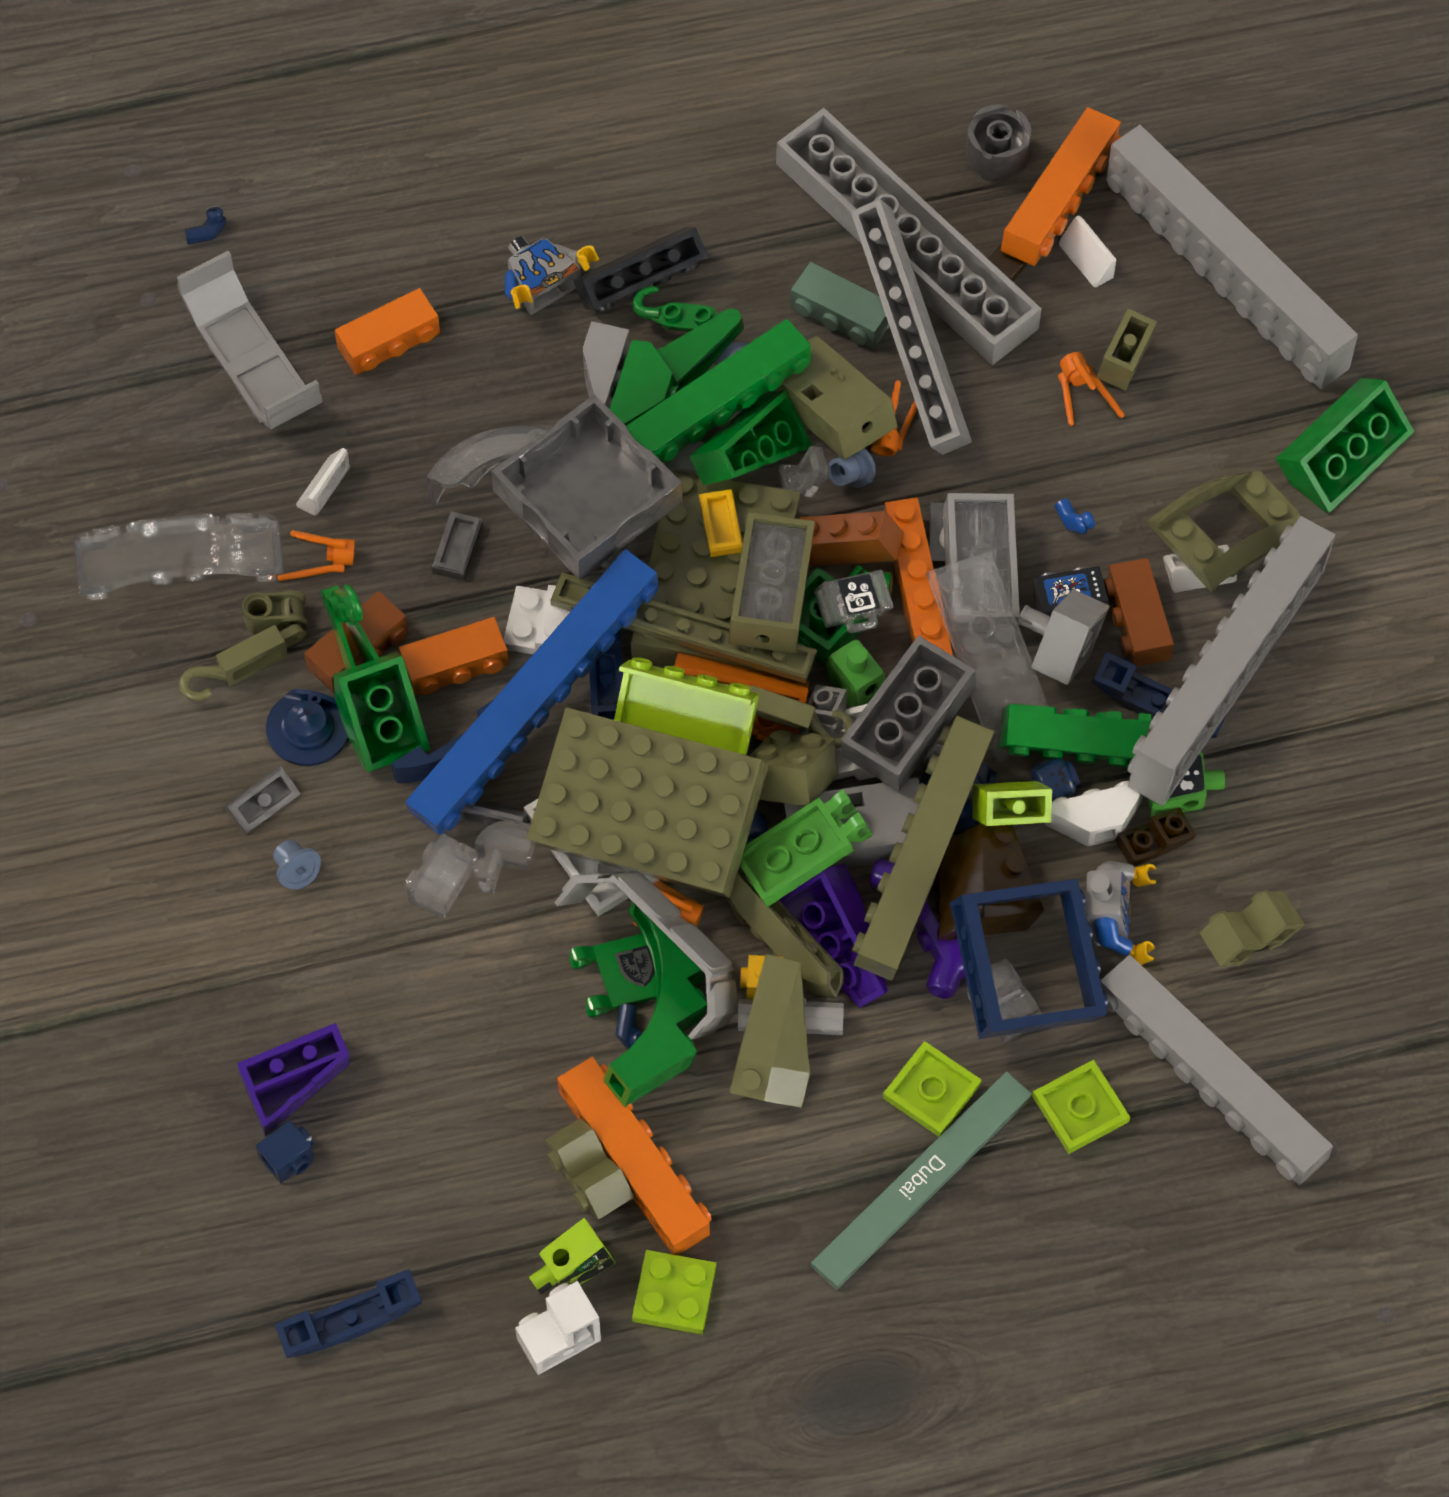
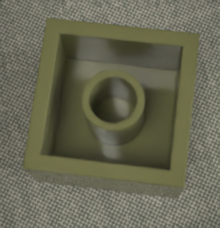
M788 730L773 731L750 755V757L763 760L769 766L759 800L806 806L817 799L839 775L835 738L821 737L819 734L802 735L790 733Z

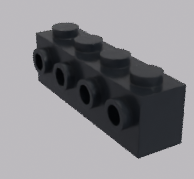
M684 227L572 280L584 308L596 310L599 313L615 305L614 301L625 297V299L635 297L643 287L650 284L657 286L671 279L670 275L681 270L682 273L697 268L699 266L698 262L707 258L708 255L697 228Z

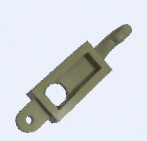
M301 624L291 625L280 632L273 625L215 655L218 666H195L188 668L180 677V692L185 698L192 701L208 699L213 694V690L211 688H206L202 692L191 690L189 683L193 678L211 677L225 680L227 685L231 687L287 658V648L304 639L306 632Z
M750 685L751 692L759 693L756 716L804 733L810 728L815 734L821 735V737L833 738L822 726L815 712V707ZM834 710L832 717L842 720L846 728L843 736L835 738L836 748H842L841 739L854 721L847 713Z

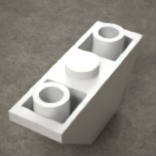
M1123 781L1113 788L1105 790L1091 789L1084 792L1081 796L1069 799L1059 797L1052 802L1051 823L1044 824L1087 847L1113 841L1118 833L1126 830L1143 800V795L1129 788V781Z

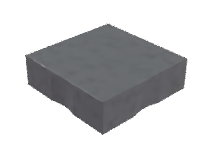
M595 394L560 419L544 436L526 444L491 470L493 491L579 580L682 503V482L650 450L640 445L632 437L625 424Z

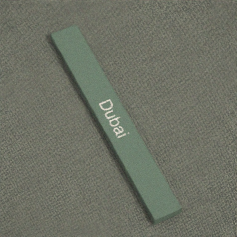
M1006 1071L811 1262V1267L833 1288L838 1290L1032 1099V1093Z

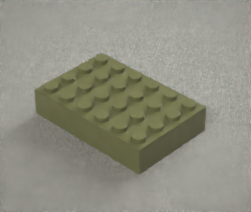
M671 471L682 482V503L658 522L649 567L657 572L659 589L652 600L730 623L741 553L710 557L699 503V494L732 489L743 542L748 512L798 519L800 492L731 480L703 486L698 475ZM633 631L631 640L632 658L648 659L655 666H674L677 654L682 653L756 669Z
M566 707L526 839L536 846L627 871H636L645 876L730 899L769 766L761 759Z

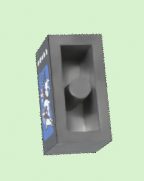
M1082 566L1068 572H1047L1039 577H1034L1032 595L1036 610L1051 617L1053 610L1073 589L1108 605L1109 600L1100 566L1092 568Z

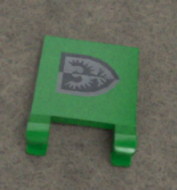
M643 934L595 946H578L570 950L569 961L573 969L583 968L596 961L607 995H594L587 998L585 1009L590 1018L599 1017L611 1010L618 1009L621 1004L633 1005L656 999L655 970L652 955Z

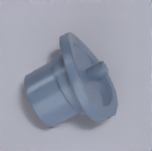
M865 448L846 460L838 456L829 462L827 468L829 478L835 485L843 486L848 484L854 488L867 486L873 481L876 473L873 458Z
M295 840L282 842L273 853V859L279 866L276 872L277 879L286 888L300 889L308 886L320 871V855L315 849H303Z

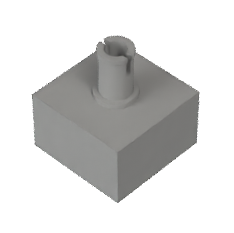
M1074 589L1053 610L1051 617L1031 608L1029 605H1025L1019 616L1022 618L1018 619L1017 625H1022L1043 635L1031 668L1068 685L1088 663L1110 606Z

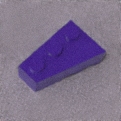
M334 1023L238 1062L239 1075L264 1135L269 1134L349 1066L350 1057L337 1024Z

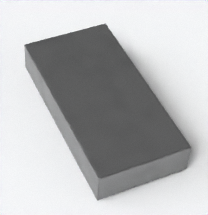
M450 512L432 565L433 573L465 580L483 526L482 518Z

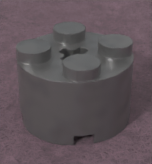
M1000 104L986 106L976 112L968 127L966 157L970 166L979 173L982 179L990 181L1008 178L1026 168L1031 139V126L1028 119L1017 109L1014 112L1008 110L1007 106Z

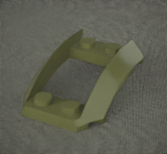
M1261 471L1227 474L1205 482L1147 520V524L1212 593L1228 577H1234L1255 561L1266 556L1272 547L1278 549L1281 545L1279 540L1287 525L1294 526L1300 515L1298 510ZM1230 490L1265 528L1245 538L1223 553L1187 513L1209 499Z

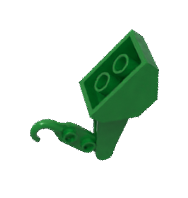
M650 286L640 290L633 298L632 304L634 312L640 318L652 320L668 330L688 333L659 350H656L651 342L632 340L610 410L627 426L706 373L731 342L744 330V322L738 310L731 308L718 314L711 306L677 302L655 308L645 307L643 299L651 293H657L659 289L656 286Z
M345 584L344 589L346 592H343L338 585L321 590L322 600L330 617L345 666L344 671L334 674L335 700L344 729L362 768L367 772H371L390 765L419 746L424 752L431 750L402 655L394 652L379 658L359 624L363 619V610L354 589L349 584ZM341 623L346 624L365 662L364 664L355 666Z

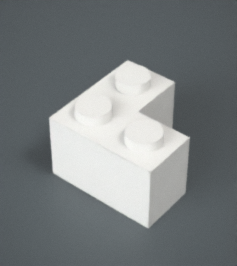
M578 1281L571 1285L565 1283L554 1288L550 1292L549 1297L546 1298L547 1311L541 1314L532 1313L524 1317L519 1322V1326L515 1328L517 1340L537 1375L601 1341L599 1316Z

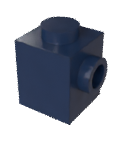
M290 1120L256 1145L259 1159L280 1184L293 1174L299 1175L303 1173L314 1159L311 1146L314 1144L312 1137L305 1128L301 1126L297 1129Z

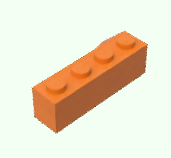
M682 653L677 654L674 666L684 669V674L694 677H697L699 674L710 675L717 678V683L721 684L740 683L749 687L753 685L806 703L810 681H807L805 684L766 671ZM756 715L751 733L756 736V739L764 741L773 731L788 730L790 733L799 734V730Z

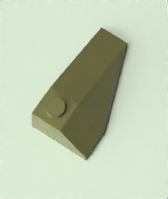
M766 954L738 1055L730 1093L761 1101L802 1108L810 1077V1062L808 1059L801 962Z

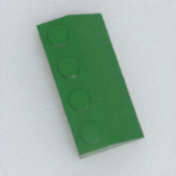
M1360 378L1275 459L1290 485L1324 512L1330 513L1413 434L1414 430L1386 380Z

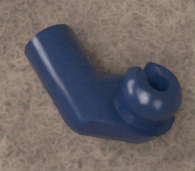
M209 208L206 212L208 219L204 222L203 226L185 229L188 245L211 241L218 236L226 225V217L223 216L221 208Z
M621 1004L616 1037L629 1050L643 1033L635 1026L637 1007L630 1004Z

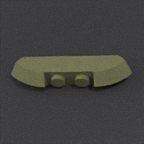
M744 872L737 873L731 897L726 899L742 926L749 924L752 934L759 940L765 941L773 950L772 955L801 962L803 989L819 996L836 998L843 985V969L780 900L766 907Z

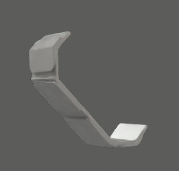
M229 251L177 276L179 293L193 318L196 328L260 423L263 422L266 427L273 429L323 402L317 380L307 385L304 384L249 303L234 271Z
M634 871L573 875L562 888L563 893L554 902L557 906L582 903L598 883L613 882L706 974L707 1014L688 1035L691 1040L715 1034L719 1028L724 1027L738 1012L737 988L735 980H732V973L735 971L731 966L732 962L695 925L684 920L679 915L681 913L680 910L643 874Z

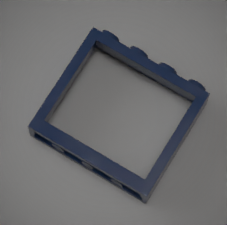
M1078 879L964 894L950 902L979 1039L1095 1022L1107 1015L1108 998L1101 987L1099 978L1100 962L1094 956L1092 946L1093 930L1086 919L1084 910L1086 900L1083 890L1079 887ZM1060 895L1084 1008L1002 1020L978 906Z

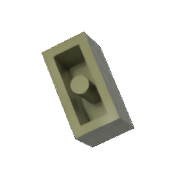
M1127 309L1103 357L1096 378L1126 391L1150 343L1157 321Z

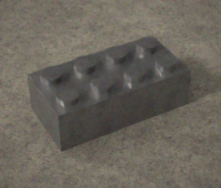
M918 635L841 739L842 756L900 791L939 738L945 724L948 725L976 687L975 669Z

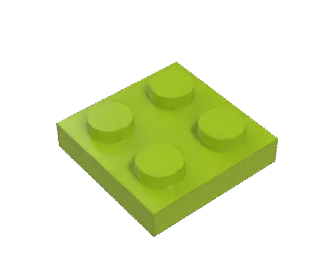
M924 1041L884 1091L883 1099L940 1137L981 1086L982 1080Z
M1094 1059L1034 1090L1032 1094L1033 1099L1068 1154L1130 1121L1129 1114Z
M646 1250L632 1314V1322L703 1335L717 1262Z

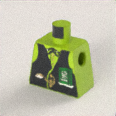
M583 1218L541 1250L539 1255L546 1265L529 1276L538 1292L543 1294L557 1283L560 1285L565 1283L571 1285L578 1281L581 1285L616 1262L590 1224Z

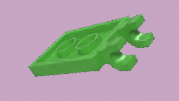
M842 789L826 803H823L820 797L746 844L740 866L766 907H768L853 852L854 849L850 844L851 842H863L872 837L873 834L844 789ZM849 818L845 824L840 820Z

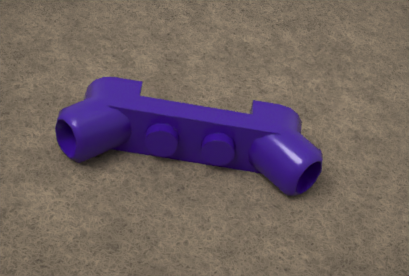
M884 858L876 860L870 876L872 889L877 890L883 873L891 874L895 863ZM925 900L915 926L919 932L917 933V939L924 952L929 951L934 959L926 986L932 995L948 999L955 996L960 980L966 978L957 938L951 941H938L937 930L940 925Z

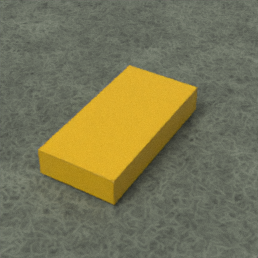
M732 489L699 494V503L710 557L741 553L743 542Z

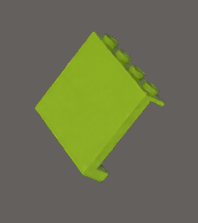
M634 657L620 666L619 671L624 673L614 718L615 721L747 756L759 693L751 692L749 686L740 683H731L730 686L717 683L718 679L710 675L699 674L697 677L684 674L685 670L679 667L665 666L664 669L652 666V661L644 658Z

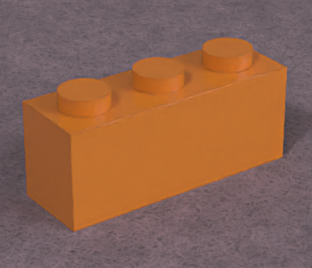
M418 288L334 331L337 348L354 374L357 375L363 371H370L376 368L379 363L391 357L401 356L411 347L431 341L436 335L440 334V326L437 313L421 289Z
M495 617L399 647V653L403 657L414 696L432 694L441 687L453 683L463 684L472 677L484 673L493 674L502 670L503 667L509 666L508 651Z

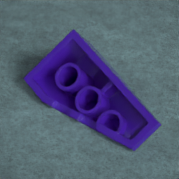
M845 864L828 867L779 899L843 969V985L841 989L859 1008L864 1007L888 992L883 977L853 965L857 953L851 950L859 932L866 934L869 923L864 921L866 913L861 895Z

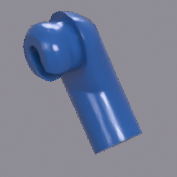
M1062 499L1054 505L1068 531L1085 534L1088 529L1095 527L1096 522L1091 512L1086 511L1079 515L1075 512L1069 499Z

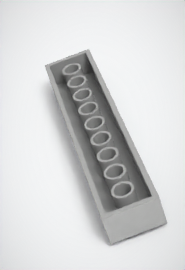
M822 108L777 142L776 164L860 243L861 241L851 211L878 199H881L892 208L924 303L989 364L993 366L1039 330L1041 308L825 108Z
M1139 124L1111 144L1106 178L1109 187L1115 193H1120L1128 201L1131 209L1135 213L1141 214L1157 234H1162L1171 243L1174 251L1179 255H1183L1200 276H1205L1214 285L1217 293L1222 297H1226L1243 318H1248L1257 327L1258 332L1263 338L1270 340L1278 347L1281 355L1286 360L1292 361L1301 370L1302 375L1307 381L1313 382L1322 390L1350 369L1358 334L1147 130Z
M1302 516L1299 517L1294 526L1287 525L1279 540L1281 545L1278 549L1271 548L1263 563L1265 568L1262 572L1256 570L1247 586L1249 591L1246 595L1240 593L1231 609L1233 614L1230 618L1224 616L1215 631L1217 637L1213 642L1207 640L1199 654L1201 660L1197 665L1192 663L1186 670L1182 679L1185 683L1180 689L1175 687L1166 701L1168 707L1164 713L1160 711L1156 713L1149 726L1151 731L1148 736L1141 735L1132 751L1135 756L1127 769L1131 773L1128 783L1129 788L1162 806L1165 805L1198 754L1207 744L1324 573L1336 534Z

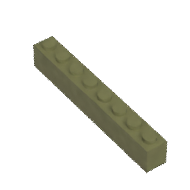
M959 716L955 717L952 727L945 724L937 742L943 746L940 756L932 755L925 772L931 775L928 785L920 784L913 801L919 804L916 814L909 812L901 832L906 833L907 836L903 844L896 842L889 861L895 863L891 874L883 873L876 890L883 893L878 904L871 902L864 919L865 922L870 923L866 934L859 932L851 950L857 953L853 965L888 980H893L994 733L993 730Z

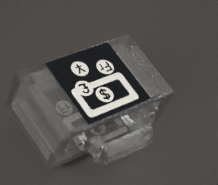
M875 570L874 572L828 582L825 581L814 590L825 627L845 624L846 630L849 633L876 628L878 624L876 616L884 615L894 607L882 570ZM867 618L869 620L867 622L858 624L853 623V621H859Z

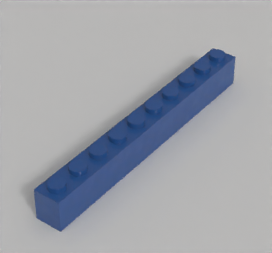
M625 549L405 801L409 813L439 836L445 830H452L460 821V813L466 804L473 805L478 801L484 791V785L490 779L494 780L502 773L506 766L504 762L512 753L517 754L523 749L530 732L535 727L537 729L540 728L547 721L550 715L549 710L556 702L562 703L568 697L572 689L571 685L578 677L583 678L588 674L593 666L594 658L600 652L605 653L615 641L614 635L622 626L626 628L633 622L637 615L636 610L643 602L648 603L653 599L659 589L657 572Z

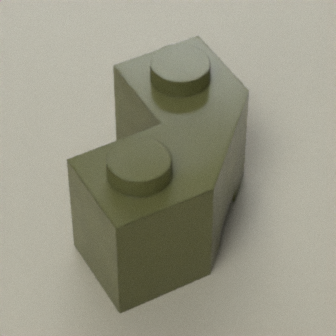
M1263 890L1251 898V904L1242 912L1220 911L1210 917L1208 920L1209 925L1199 933L1220 967L1240 966L1251 960V954L1254 951L1266 946L1271 951L1281 946L1305 926L1284 891Z
M581 1118L545 1139L550 1150L546 1154L550 1165L555 1172L561 1171L574 1190V1199L583 1212L589 1211L597 1219H600L634 1198L621 1168L607 1158L593 1128Z

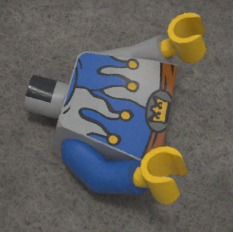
M517 237L508 246L513 256L508 259V271L504 276L505 296L514 302L515 309L520 308V304L524 303L528 313L533 315L575 290L576 287L572 279L581 276L580 267L584 271H588L590 269L589 263L593 261L598 262L600 259L594 247L590 245L579 250H573L559 244H553L544 238L529 245L524 237Z
M1107 861L1098 866L1096 870L1087 872L1086 918L1093 930L1094 943L1096 946H1103L1124 956L1129 954L1140 965H1144L1154 960L1153 957L1148 955V952L1155 950V946L1150 941L1133 945V941L1130 940V881L1132 880L1133 884L1137 887L1155 884L1156 881L1150 880L1147 872L1156 870V867L1153 864L1134 867L1131 864Z

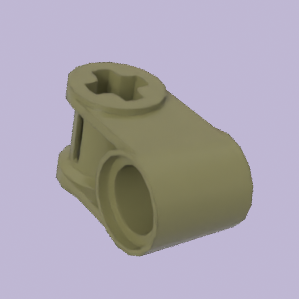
M296 590L250 594L245 598L242 605L245 628L255 635L273 625L277 627L279 632L294 624H301L303 629L306 630L308 625L303 613V605L306 603L305 594ZM255 612H263V613H265V614H263L262 616H253V615H252V614L255 613Z

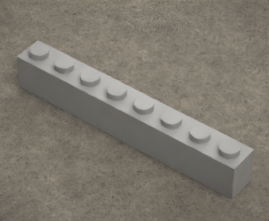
M878 199L851 211L930 447L944 455L972 443L892 208L881 199Z
M1128 955L1100 980L1102 990L1105 991L1108 998L1107 1010L1110 1012L1115 1011L1123 1018L1127 1029L1136 1036H1142L1149 1043V1048L1153 1054L1159 1059L1165 1058L1174 1067L1176 1075L1183 1082H1190L1197 1088L1202 1100L1210 1107L1216 1106L1225 1115V1120L1230 1127L1238 1132L1241 1130L1250 1139L1251 1145L1259 1154L1267 1155L1276 1163L1277 1170L1287 1180L1293 1179L1300 1186L1329 1159L1333 1145L1131 955Z

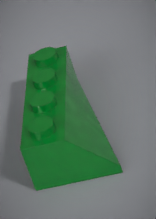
M782 390L758 397L751 407L739 412L689 458L704 486L738 477L814 446L787 390Z
M1008 704L1002 708L999 748L1009 749V755L1025 757L1029 756V752L1042 753V758L1048 760L1062 758L1064 755L1075 757V762L1094 764L1096 759L1108 760V765L1112 767H1128L1135 756L1132 751L1141 735L1147 736L1151 714L1139 713V716L1134 719H1123L1122 712L1108 711V713H1096V717H1092L1087 709H1063V714L1056 713V707Z

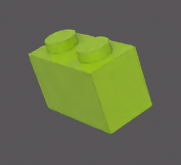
M1038 781L973 784L972 818L985 826L1051 823L1052 789Z

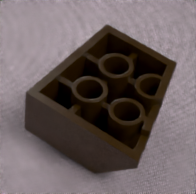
M981 823L951 837L936 873V883L939 884L937 914H940V927L937 930L938 941L957 938L950 902L959 896L1035 885L1013 825L985 826ZM1040 898L978 906L984 935L1027 931L1044 912Z

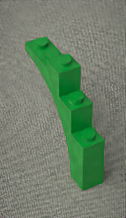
M633 901L628 913L641 930L652 955L656 976V1004L646 1030L629 1050L609 1064L603 1079L604 1083L624 1107L691 1066L697 1050L693 1040L688 1037V1034L682 1032L699 1023L707 1008L704 994L699 988L694 987L706 980V974Z

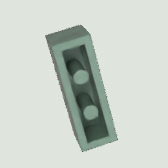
M812 262L808 264L791 289L790 307L794 308L798 314L805 317L809 316L821 322L827 329L837 330L849 336L852 341L859 345H866L874 349L889 328V323L878 295Z

